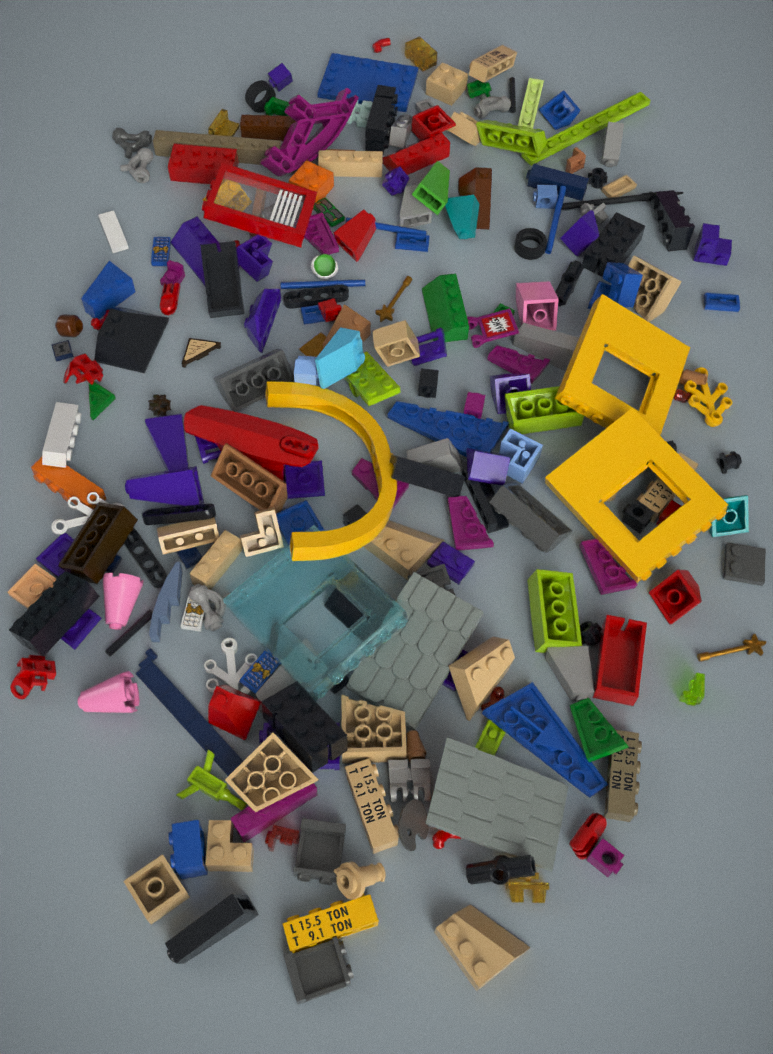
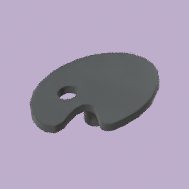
M419 800L408 801L403 806L399 815V838L404 848L408 851L416 850V834L421 840L426 839L429 825L426 824L427 811Z

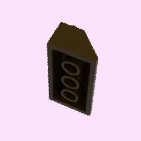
M99 502L58 567L89 583L98 584L123 546L126 538L133 530L138 519L124 506Z

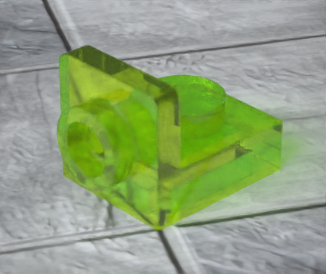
M695 674L694 678L689 681V691L682 692L679 699L680 702H685V704L691 706L702 702L705 694V674Z

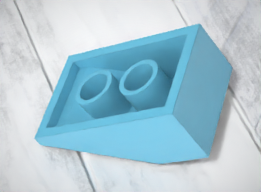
M340 327L315 359L322 389L357 371L360 365L364 363L365 354L363 353L360 331Z

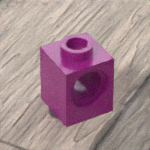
M468 392L463 414L474 415L475 418L481 419L486 395Z
M602 838L586 861L606 877H609L612 872L615 875L624 865L621 860L625 855ZM602 855H608L612 859V864L605 863Z

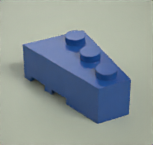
M109 261L81 298L85 312L94 319L102 318L107 310L115 308L135 293L133 280Z

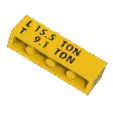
M363 893L361 897L343 903V900L330 904V908L324 910L321 908L312 909L308 912L309 915L303 917L299 915L291 916L286 919L287 922L282 924L290 952L294 954L328 942L333 937L337 936V939L378 926L379 921L371 895L365 896Z

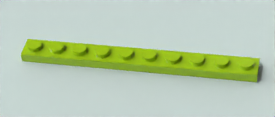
M639 92L546 139L547 142L540 156L522 153L521 157L530 165H533L606 128L608 122H617L650 105L651 100L642 92Z

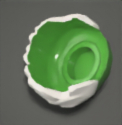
M328 254L317 255L311 261V269L315 276L326 280L336 275L338 263Z

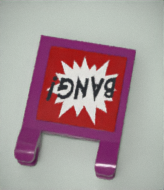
M510 308L480 317H467L468 323H470L469 330L479 325L482 335H473L471 337L474 348H478L486 342L519 333Z

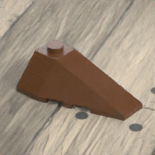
M475 167L460 177L458 181L459 196L475 195L480 204L476 229L489 230L492 168Z

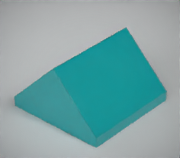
M748 495L722 498L728 504L727 513L722 519H715L711 523L712 526L709 528L711 537L749 532Z

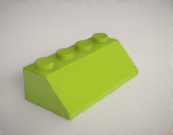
M490 120L478 121L476 123L482 145L540 156L547 142L545 132L540 129Z
M560 386L505 394L509 429L520 434L582 426L584 415L577 413V411L555 399Z
M536 569L527 579L535 652L546 653L548 647L582 646L573 573Z

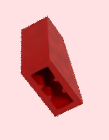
M364 209L333 232L337 244L356 262L361 258L376 231L375 217Z

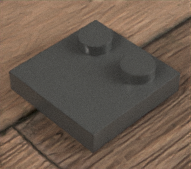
M727 542L724 557V580L763 586L765 583L766 549Z

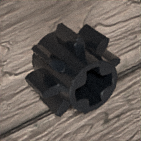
M594 168L592 173H588V184H591L593 188L603 187V183H607V172H604L602 168Z
M586 621L580 625L582 645L586 643L588 646H594L600 642L603 634L600 632L602 628L597 622L593 624L592 621Z

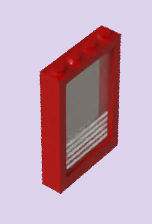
M221 163L220 168H217L214 178L216 179L211 181V190L208 189L207 201H203V218L301 248L314 208L317 192Z

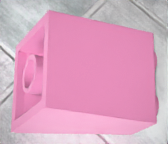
M550 281L516 283V304L520 325L527 323L555 331L557 327L558 297Z

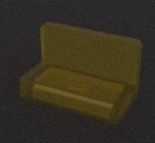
M221 109L208 128V133L210 135L233 137L240 125L229 120L228 110Z

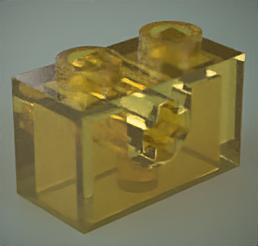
M420 36L405 43L406 58L413 62L416 67H419L422 72L437 65L438 52Z

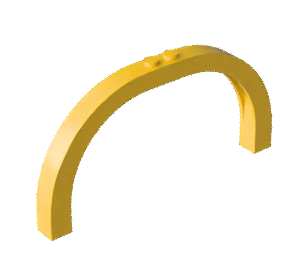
M267 382L265 392L267 407L313 410L331 416L350 427L362 439L370 453L379 492V498L374 507L365 516L350 525L328 531L292 532L289 545L292 561L330 559L360 549L371 542L384 529L392 513L397 492V480L391 478L394 464L390 463V458L393 453L390 452L389 444L382 428L360 405L332 390L297 382Z

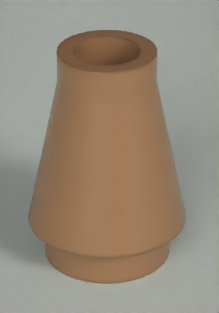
M686 369L682 371L679 383L684 386L688 380H692L696 385H706L708 377L707 374Z
M418 731L407 732L406 758L409 760V763L411 759H426L427 752Z

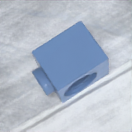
M537 185V190L533 192V201H536V208L555 209L557 185Z

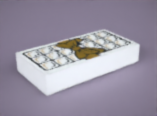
M188 596L181 629L201 632L205 613L201 605L196 601H192Z

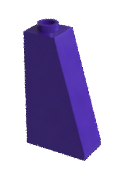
M182 414L145 419L149 436L166 470L188 468L189 460Z
M197 466L133 476L127 479L125 483V490L129 494L130 499L182 506L204 504Z

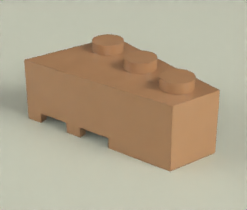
M344 304L323 343V349L340 327L360 331L363 343L371 335V322Z

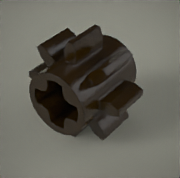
M165 394L153 395L154 399L148 400V410L154 412L153 416H166V412L171 410V400L166 399Z

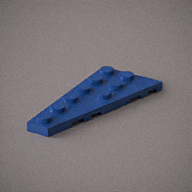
M396 401L387 417L435 442L449 438L457 451L467 457V448L492 452L509 426V422L506 421L500 423L490 418L484 420L475 418L474 415L446 410V412L436 411L437 408L430 407V409H425L415 404Z
M533 682L483 710L482 714L589 798L608 786L593 763H589L585 752ZM513 705L542 729L551 721L567 752L533 743L540 732L512 711L510 706Z

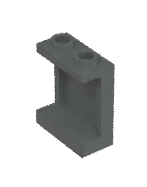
M302 818L296 863L293 868V875L297 877V880L310 882V879H315L325 885H332L333 882L337 883V875L334 873V869L341 865L346 824Z
M337 936L328 942L297 953L289 952L283 955L298 1005L351 986L350 979L354 978L350 964L345 965L343 956L347 955L343 941L338 942Z

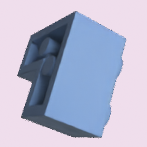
M298 356V359H295V382L321 387L315 363L317 357Z
M510 429L501 441L499 454L510 457L511 461L507 476L523 484L539 460L543 445Z

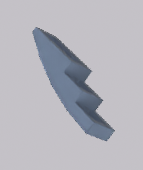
M180 562L174 564L157 597L149 630L152 642H160L162 624H170L171 607L180 606L183 574Z

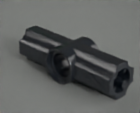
M579 261L570 262L555 291L558 297V306L560 307L566 305L584 269V266Z
M498 855L491 861L466 865V877L471 885L487 882L503 885L509 879L536 875L535 860L531 855L511 858L505 855Z

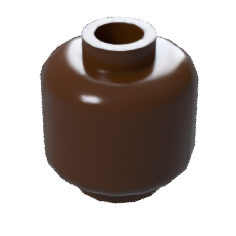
M63 314L58 317L55 327L60 336L75 338L82 332L83 323L77 315Z

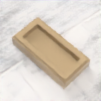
M625 175L603 186L601 191L608 198L620 197L635 189L637 184L628 175Z

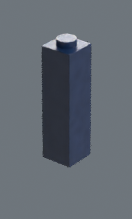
M533 164L532 169L528 170L526 175L528 187L537 189V185H557V194H559L560 186H565V197L583 201L589 178L537 164Z

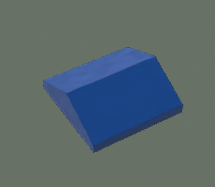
M564 90L539 109L555 130L570 125L581 111Z

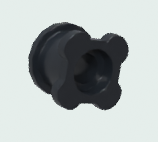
M731 451L728 455L722 452L719 454V458H717V464L720 466L722 474H726L727 470L732 468L738 469L742 463L740 455L735 451Z

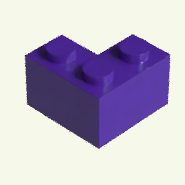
M702 224L694 248V261L727 266L731 257L732 240L719 238L720 225Z
M258 234L237 247L239 266L256 282L269 275L273 261L268 257L272 243L266 237Z

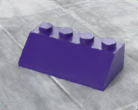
M196 216L181 225L173 237L171 245L205 286L200 245L216 243L218 252H221V248L217 239Z

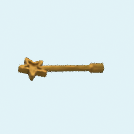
M407 276L403 285L388 307L384 304L382 310L375 311V314L380 316V322L385 319L393 321L392 314L395 309H392L405 288L412 282V277Z
M753 634L751 640L745 639L743 641V644H745L743 646L711 653L697 654V659L701 662L710 660L712 657L748 650V655L756 652L762 656L764 652L761 647L766 644V641H758L756 634Z

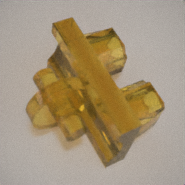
M536 872L535 876L516 878L524 879V882L506 883V890H509L512 903H524V890H532V903H545L546 890H549V883L531 882V879H539L538 872Z

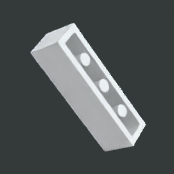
M56 402L42 451V465L66 468L67 461H71V448L75 446L74 436L78 434L79 426L77 424L81 423L82 414L78 413L79 405Z

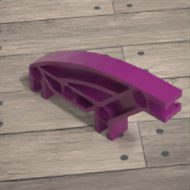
M345 88L338 93L333 102L311 105L299 94L291 98L288 103L290 106L284 112L296 122L291 124L280 149L276 146L267 149L264 154L267 157L262 159L260 164L276 176L282 177L299 169L306 160L311 162L319 156V150H326L339 136L348 122L359 97L354 95L349 99L346 98L347 94L351 93V90ZM322 123L319 130L306 143L313 125Z

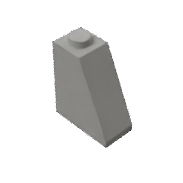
M608 122L604 134L601 164L607 167L617 166L624 129L623 123Z
M419 184L405 187L399 219V226L410 228L431 223L432 211L412 195Z
M449 438L407 451L406 459L449 472H461V455Z
M588 646L548 647L545 659L569 699L577 700V702L586 698L591 700L594 694Z

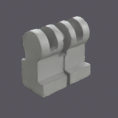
M411 759L409 768L408 760H388L390 802H396V792L398 791L402 793L403 802H407V795L409 794V789H407L408 782L413 783V789H411L413 800H418V791H423L424 801H430V759Z

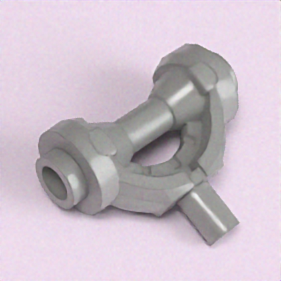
M482 94L480 96V103H477L474 108V114L479 119H483L493 110H500L502 113L507 112L511 107V101L506 96L487 97L485 94Z
M147 148L139 149L137 154L131 158L129 164L120 166L121 171H129L139 183L148 182L150 174L146 166L153 160L152 151Z
M201 584L191 587V592L188 593V596L192 601H196L201 605L205 613L204 626L206 630L211 629V631H215L221 628V623L224 621L225 603L233 600L232 594L229 593L221 596L220 593L209 590L206 585ZM207 599L214 603L215 612L212 611Z

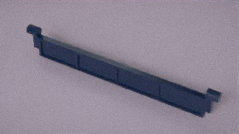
M151 648L145 652L147 658L138 664L141 669L135 674L207 753L210 750L215 754L213 761L229 776L243 760L152 662L157 659L158 655Z

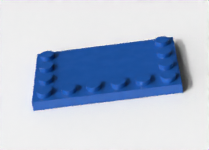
M332 53L318 90V98L335 101L338 93L348 88L351 90V93L347 94L346 98L349 99L357 95L359 97L358 104L362 105L363 101L373 102L377 85L396 87V94H398V102L395 104V107H398L400 112H407L419 67Z

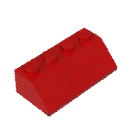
M441 132L382 157V164L388 171L401 167L407 175H410L436 163V161L449 157L450 141Z

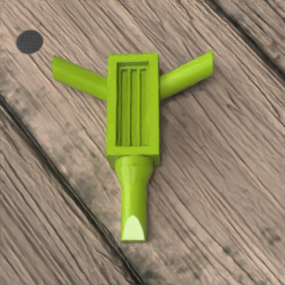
M208 750L204 768L196 766L187 778L191 786L179 792L176 796L183 800L200 790L217 802L219 800L228 801L240 810H244L247 803L233 795L226 783L210 774L215 754Z

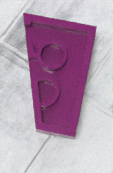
M323 212L311 215L304 238L321 254L330 255L339 252V246ZM296 219V220L294 221V224H293V227H294V228H296L298 219Z
M498 345L487 357L488 361L512 374H530L531 384L534 383L550 363V359H536L535 355L528 354V356L519 354L517 350Z
M361 458L352 470V476L366 490H369L377 501L379 492L373 464ZM397 480V492L393 509L409 488V483Z
M467 496L448 497L447 502L455 549L460 551L494 547L492 539L487 535L484 525L480 523L477 513Z
M597 539L581 541L579 547L601 595L636 588L638 584L634 579L631 580L625 574L626 570L614 561L613 556Z

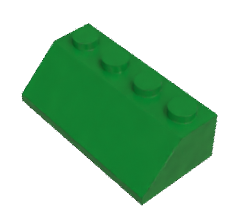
M456 273L439 275L422 288L431 332L442 327L445 342L468 340L469 323Z

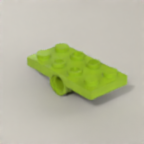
M367 351L364 352V363L360 365L357 371L344 377L349 383L354 397L360 396L368 406L401 393L400 386Z

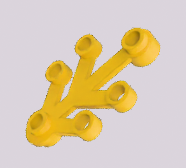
M704 367L695 370V372L707 374L708 377V371ZM688 380L684 385V389L693 394L688 400L689 405L705 415L704 420L708 426H719L723 421L721 414L725 409H729L733 402L730 398L724 397L716 410L714 403L721 395L725 394L728 386L725 383H719L715 388V392L711 395L708 383L700 385L701 393L696 389V383Z

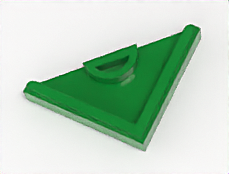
M96 382L93 385L89 383L90 417L93 421L116 399L113 393Z

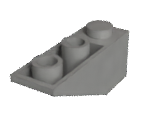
M402 114L393 123L389 145L401 148L407 145L412 127L411 115Z

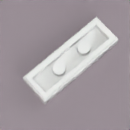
M114 210L99 214V220L112 253L129 249Z

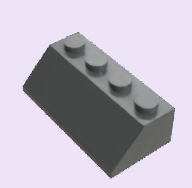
M275 349L214 378L222 397L234 412L265 398L267 382H295L285 353L281 349Z
M517 482L502 485L489 502L494 506L493 509L497 513L503 514L509 524L518 527L521 530V534L536 543L535 546L542 552L553 550L572 532L569 527Z

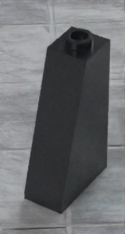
M232 893L168 940L165 945L168 948L167 955L170 960L176 964H185L257 917L259 914L248 895Z

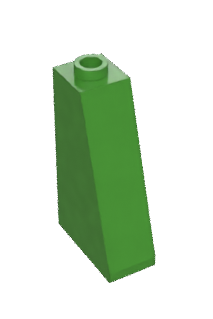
M436 161L412 193L416 199L436 215L440 213L448 202L450 170L439 161Z

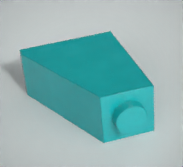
M475 195L448 198V202L445 205L459 239L475 238L480 205Z

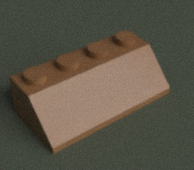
M229 444L224 445L211 477L257 509L264 510L273 507L275 513L281 512L288 498L286 483Z

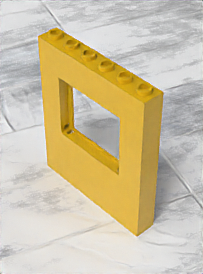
M602 294L592 305L555 399L604 428L609 427L633 408L592 383L605 350L650 377L639 411L635 408L633 409L661 435L691 347Z
M633 408L545 477V484L605 547L636 583L640 580H647L652 575L651 571L656 567L658 569L663 567L667 563V558L671 555L673 557L681 552L683 545L686 543L688 545L697 538L696 535L702 531L704 533L707 531L715 519L720 520L727 513L728 504ZM649 467L684 505L641 540H638L604 502Z

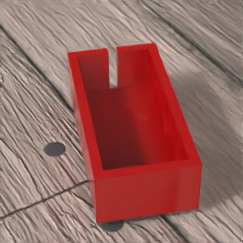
M174 144L168 163L170 181L211 184L212 179H216L214 178L217 168H220L221 163L238 167L237 149Z
M606 615L602 624L601 633L603 635L600 640L592 698L634 706L639 697L647 622L629 619L623 631L621 628L625 618Z

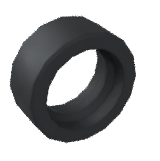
M263 80L251 84L245 94L246 103L253 111L258 113L265 111V104L269 102L271 97L276 98L275 90ZM262 91H266L263 99L255 103L257 95Z
M525 228L519 231L515 240V252L520 257L528 260L540 258L545 253L546 235L535 228ZM525 240H533L537 242L540 246L536 248H529L524 246L521 242Z

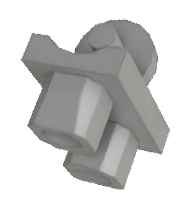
M584 203L581 206L580 215L583 216L590 210H593L594 205ZM604 203L593 210L595 219L600 224L608 218L604 211L606 208Z

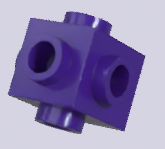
M397 167L384 176L385 180L382 185L393 196L404 192L410 178L401 167Z

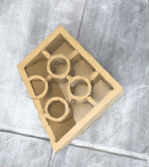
M634 255L628 266L643 274L634 309L644 320L651 322L665 311L682 281Z
M388 520L378 536L363 547L408 581L407 576L416 572L444 540Z
M492 636L449 665L468 721L472 719L506 675L515 659L509 639Z
M341 695L342 730L347 734V751L342 754V763H357L366 759H370L371 763L388 762V760H406L405 712L382 705L379 707L367 704V701H356L349 699L348 696Z
M272 733L225 781L257 812L318 781V778Z
M468 905L454 913L437 926L434 932L476 991L530 949L528 945L472 905Z

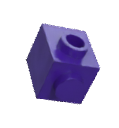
M283 63L268 73L270 86L273 89L276 88L278 92L293 82L292 74Z

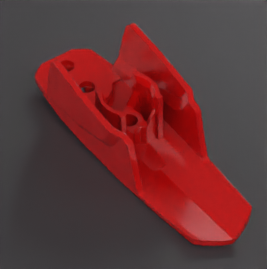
M200 405L186 412L184 416V430L186 433L215 443L221 451L225 444H229L282 481L284 465L304 467L311 463L319 449L317 438L309 434L248 414Z

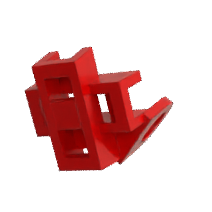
M86 353L81 354L70 361L63 378V383L66 384L70 376L75 375L77 378L76 384L88 381L93 385L95 379L101 382L103 369L95 360L92 361Z
M29 655L28 658H21L17 663L21 670L12 681L10 689L12 694L21 700L30 694L34 685L41 686V691H44L48 684L47 679H55V661L45 660V656ZM16 685L23 689V695L17 692Z

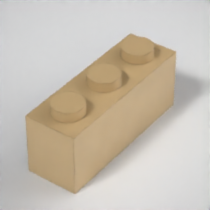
M215 517L207 520L180 522L157 528L163 555L213 543L219 537Z
M224 530L189 573L192 584L206 585L211 590L242 552L241 539Z

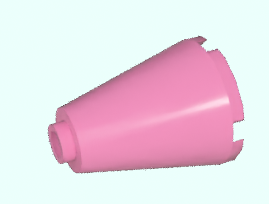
M105 573L103 575L105 623L109 625L110 629L121 630V627L127 625L144 581H140L139 577L119 573V576L112 577L113 573Z
M130 671L122 672L82 691L78 697L80 709H83L84 712H137L138 709H135V706H139L140 703L137 683H132L131 678L134 677Z

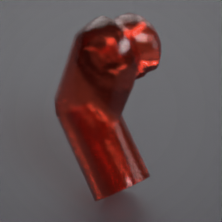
M676 389L673 399L686 403L693 394Z
M497 686L493 689L490 702L481 705L482 712L484 709L504 699L505 694L502 687Z

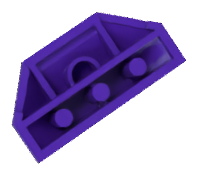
M265 288L256 297L254 304H251L249 318L245 319L244 327L247 328V335L261 353H263L282 301L281 289Z

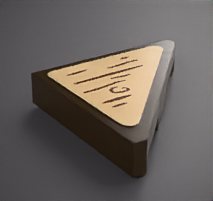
M189 338L181 363L182 367L186 368L187 364L204 358L215 349H220L221 342Z

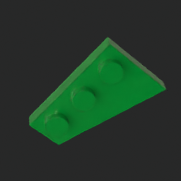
M589 698L570 705L589 763L629 748L627 743Z

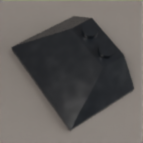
M123 307L111 308L97 335L94 360L98 363L145 374L169 322V318Z

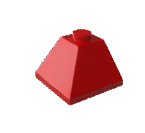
M436 105L412 116L411 131L419 140L448 130L456 126V123Z
M678 569L649 592L669 625H672L702 602L699 586L688 570Z
M226 684L216 686L208 705V723L246 740L261 701Z

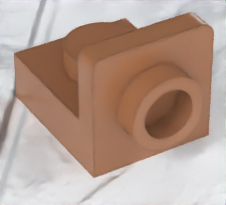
M575 147L572 157L567 159L565 172L573 174L584 168L586 155L579 148Z

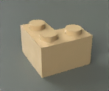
M272 507L254 512L258 531L239 535L245 557L283 548L284 545L275 509Z
M209 820L205 866L208 871L253 872L252 843H233L234 827L231 820Z

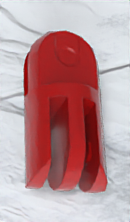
M179 283L163 285L159 306L164 315H172L177 309L181 289Z
M599 813L589 815L570 841L569 845L579 859L587 858L604 832L607 822L603 815Z

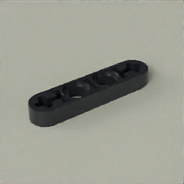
M334 285L289 291L284 294L283 302L284 306L289 309L315 306L320 302L333 298L336 303L344 302L349 298V289L345 285ZM323 293H326V294H328L329 296L326 297V298H323V297H321L320 295L323 294ZM311 296L312 299L305 300L304 297Z
M211 503L151 509L142 513L145 525L207 520L216 516L214 504Z
M133 528L129 535L133 537L134 542L131 543L127 537L123 545L151 585L155 588H162L167 577L166 571L137 530ZM136 547L144 548L142 553H134ZM146 561L154 562L151 568L144 567ZM154 572H157L160 578L162 577L161 581L156 580Z

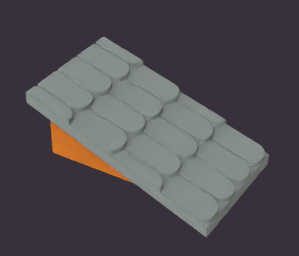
M413 572L383 621V625L350 677L346 688L374 706L379 707L382 705L404 711L405 726L416 730L449 674V665L454 663L459 657L483 616V611Z
M447 737L426 824L511 857L531 855L534 857L535 866L552 872L568 786L562 782L542 776L535 771L507 762L502 758Z

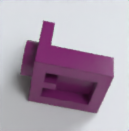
M168 260V270L160 280L161 285H167L168 283L173 285L174 283L181 284L185 278L183 265L179 262Z

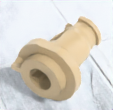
M349 861L334 869V873L337 875L336 879L339 890L350 900L361 897L365 887L374 885L379 881L384 882L386 877L385 869L380 862L376 865L372 863L369 866L359 867L355 862Z

